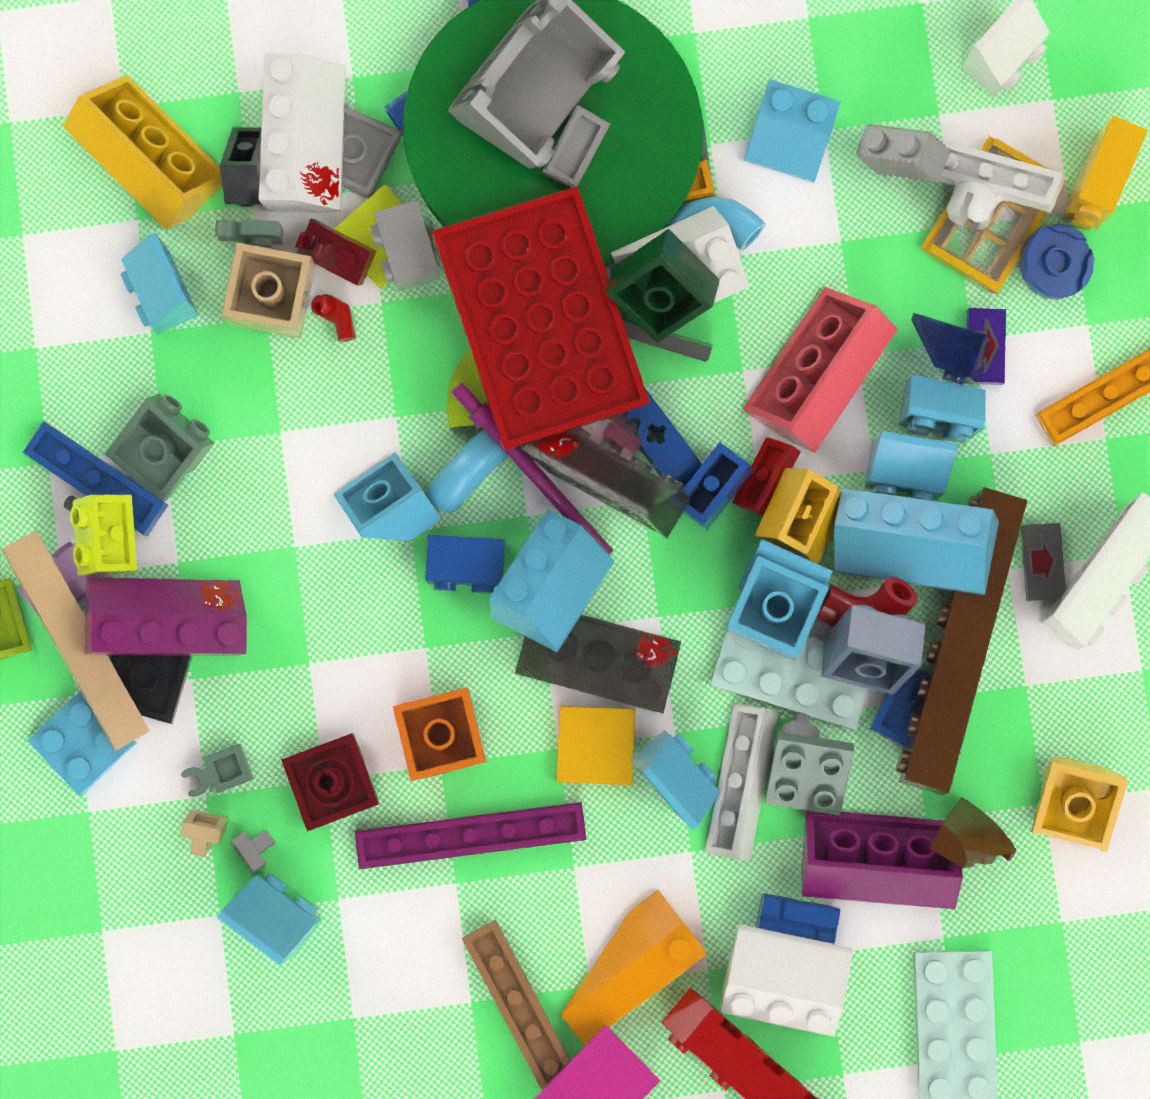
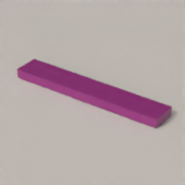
M582 802L354 831L359 870L587 840Z

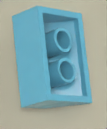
M548 509L490 596L491 619L558 653L613 566L614 560L581 525Z

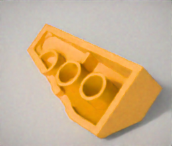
M656 890L627 913L621 925L561 1013L563 1019L583 1045H586L604 1025L610 1027L707 954L659 890Z

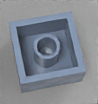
M852 605L826 635L821 677L894 695L921 667L925 624L913 621L905 615H889L878 612L871 606Z

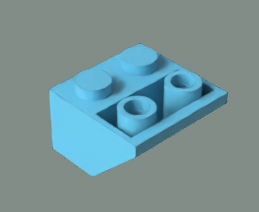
M911 375L905 383L898 425L907 426L906 431L912 434L927 436L929 431L944 434V440L965 443L966 438L972 439L984 429L986 390Z

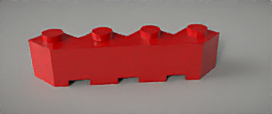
M691 987L660 1022L672 1033L667 1039L683 1054L690 1050L713 1071L709 1076L725 1091L731 1086L745 1099H818L798 1079L772 1059L749 1036L732 1024L709 1001Z

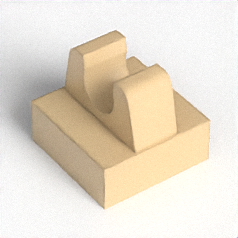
M191 810L183 821L181 837L192 839L190 854L206 857L207 850L210 851L212 843L219 844L226 833L229 817Z

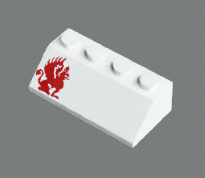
M264 53L259 201L268 212H341L346 88L345 65L302 53Z

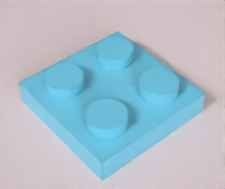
M81 691L27 740L78 796H82L137 744L134 740L114 751Z

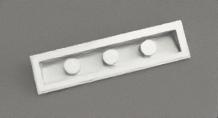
M737 703L733 704L717 786L720 794L714 802L705 853L750 861L778 721L777 711Z

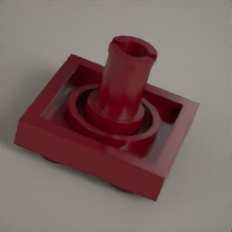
M354 733L281 759L307 832L380 805Z

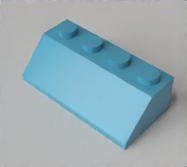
M842 488L834 524V571L882 580L897 577L909 584L985 595L999 521L993 509Z

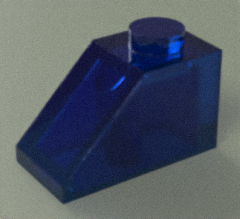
M913 313L911 321L934 367L943 374L942 380L959 385H964L965 381L975 384L990 344L987 336Z

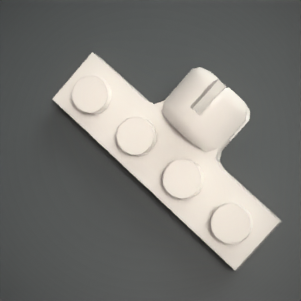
M939 139L949 148L950 152L940 182L955 187L946 207L949 219L955 224L965 228L968 220L971 219L973 223L970 229L974 231L982 230L988 227L996 206L1001 201H1010L1049 213L1052 212L1065 181L1064 173Z

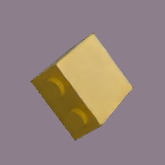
M1113 115L1099 131L1063 213V216L1071 219L1070 222L1074 226L1085 230H1091L1092 228L1097 230L1114 213L1148 129Z

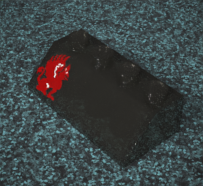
M581 427L525 443L521 447V450L546 472L665 538L669 537L691 500L681 490L684 484L666 473L661 478L650 472L652 467L643 460L633 456L628 461L619 456L622 452L619 448L603 439L600 444L593 442L589 439L591 434Z
M581 615L558 653L525 636L515 675L662 715L664 714L681 641Z

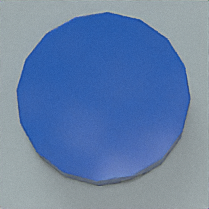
M1053 224L1037 229L1030 235L1020 251L1019 261L1023 280L1028 287L1043 298L1056 300L1075 295L1088 284L1094 269L1093 251L1089 249L1085 236L1075 228L1062 224Z

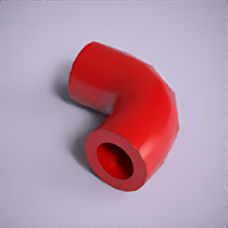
M897 577L887 578L873 595L867 597L854 596L831 584L816 618L834 627L852 605H867L885 614L906 616L917 603V594L910 584Z

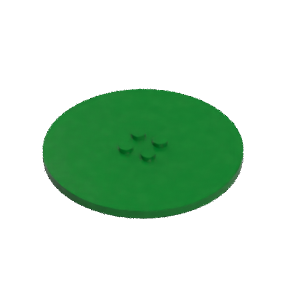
M479 0L461 11L435 35L415 67L405 100L403 121L404 147L414 183L423 201L443 227L568 189L540 173L543 167L539 168L537 166L531 169L525 167L458 122L448 112L450 105L519 17L536 0ZM572 0L625 51L624 55L617 62L620 65V69L613 78L606 83L600 80L592 84L576 104V106L579 105L610 123L578 184L606 268L615 264L611 252L666 228L683 206L699 168L703 144L702 111L692 76L682 57L667 37L645 16L618 0ZM573 110L569 113V115L566 117L563 123L552 135L551 138L554 139L552 149L554 148L558 138L560 137Z

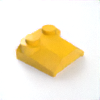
M1065 757L1051 758L1050 763L1044 770V784L1031 830L1032 834L1038 835L1040 833L1099 848L1101 851L1107 852L1128 784L1127 777L1106 767Z

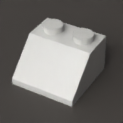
M1015 0L973 46L961 68L994 97L1002 88L1009 92L1023 76L1019 71L1027 61L1033 65L1047 50L1043 43L1050 34V31L1033 1Z

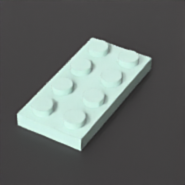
M726 631L710 682V686L796 713H804L812 718L851 730H856L868 688L821 677L825 641L808 636L799 658L794 661Z
M992 951L913 952L919 1099H998Z

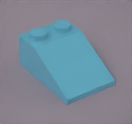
M260 873L252 878L221 910L216 918L278 965H282L295 956L321 921V918L315 914L318 908L302 896H299L296 900L284 890L287 888V885L277 876L268 873L265 877Z

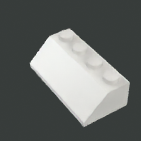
M1142 492L1127 503L1068 584L1061 599H1057L1041 621L1043 625L1076 649L1084 647L1086 643L1090 646L1096 643L1105 630L1100 624L1107 614L1110 613L1114 616L1127 600L1123 592L1130 583L1136 586L1149 569L1144 564L1150 557V497Z

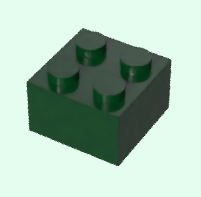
M668 228L613 267L605 293L658 343L713 307L720 279Z

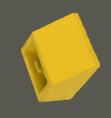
M785 468L755 533V537L819 565L834 531L841 495L839 487L810 469Z

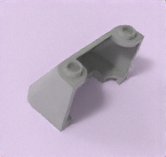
M536 0L511 27L450 105L448 112L458 122L525 167L531 169L538 166L541 168L555 153L552 149L554 139L551 138L592 84L600 80L606 83L613 78L620 69V65L617 62L624 55L625 51L572 0Z

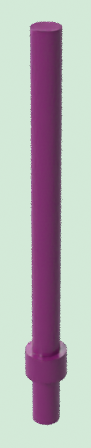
M462 382L459 383L451 393L470 413L468 418L478 429L482 427L502 449L489 406L486 402L481 404ZM521 447L504 451L563 517L581 525L609 555L612 553V547Z

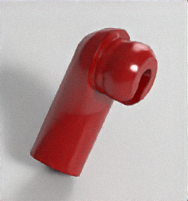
M330 294L317 295L312 299L311 309L314 314L335 324L338 342H348L356 339L351 309L347 303Z

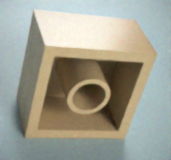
M237 242L221 315L228 325L301 338L316 269L312 257Z

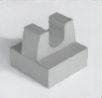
M267 830L252 840L248 838L245 832L231 840V845L252 874L266 865L267 862L261 854L275 843Z

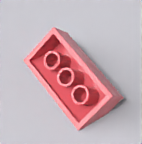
M824 287L743 407V410L788 441L816 453L897 332V327L876 305Z

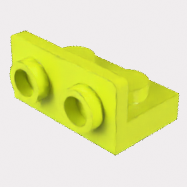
M88 495L73 500L70 520L75 531L73 560L77 566L78 575L87 576L95 573H131L137 571L132 495Z

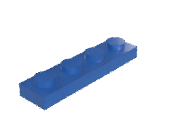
M43 421L23 451L24 454L86 496L132 495L134 529L145 536L150 534L168 507L167 503L45 421Z

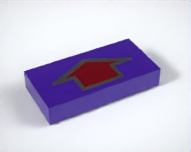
M968 308L966 320L965 384L1003 385L1005 384L1006 309Z

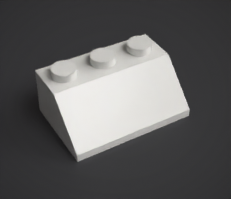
M739 924L723 981L720 1013L834 1037L844 1006L853 948Z

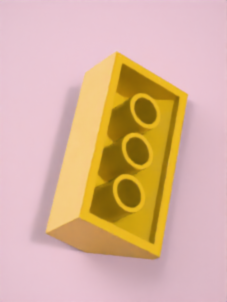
M129 75L80 95L63 125L67 132L166 231L190 219L222 188L220 166Z

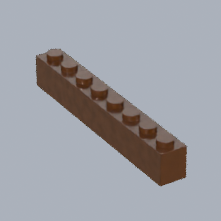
M983 487L976 494V497L971 495L968 500L967 506L993 509L999 521L985 595L950 590L947 604L941 603L935 625L941 626L937 641L933 639L930 641L925 661L931 663L928 671L929 674L928 677L921 676L915 697L922 700L920 701L917 714L912 712L909 717L905 734L911 736L907 750L902 749L900 751L895 771L901 773L899 783L939 795L950 793L1028 501L1026 499Z

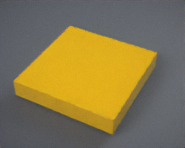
M560 706L556 782L633 786V763L631 759L634 757L636 709Z

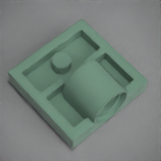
M778 731L770 757L765 804L840 816L854 755V743Z

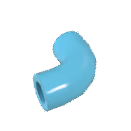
M710 196L692 200L681 207L666 227L714 206L729 224L736 247L743 251L759 237L766 223L751 209L734 199Z
M483 429L436 476L428 487L427 494L429 500L435 507L444 512L457 511L480 483L509 456L503 452L501 447Z

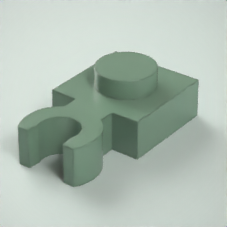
M216 220L215 236H218L219 241L243 240L246 243H250V245L272 249L273 244H283L284 229L279 221L241 220V222Z
M241 743L203 757L207 768L202 770L201 768L191 767L181 773L182 778L196 775L200 780L199 786L188 792L190 797L202 795L207 791L210 784L214 785L216 793H220L254 780Z

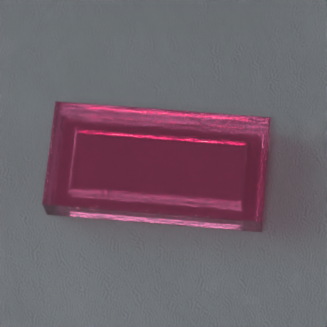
M609 422L602 433V444L631 463L635 462L641 451L642 440L616 423Z

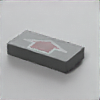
M1061 524L1022 525L1020 528L1026 601L1061 599L1066 591Z

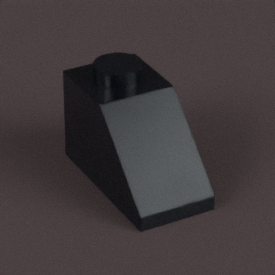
M232 127L220 163L225 204H237L241 207L262 205L259 201L262 127Z

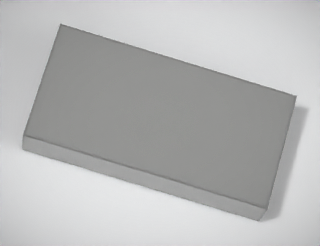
M577 105L553 148L555 151L554 155L544 165L540 173L568 189L577 187L610 123Z

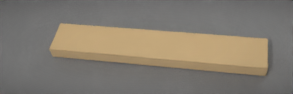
M37 530L1 549L3 555L114 751L150 732L107 655H85V615Z

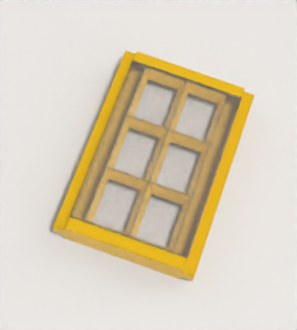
M990 135L980 149L981 151L1046 168ZM1001 201L996 206L988 227L974 231L970 229L973 220L969 219L967 225L963 228L949 219L945 207L920 249L979 286L997 295L1019 260L1020 251L1026 239L1037 230L1047 212L1010 201Z

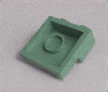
M156 394L145 399L105 455L140 486L165 502L185 476L196 469L215 442L208 437L210 430L205 424L196 419L190 421L180 412L182 405L178 400L167 394L163 396Z

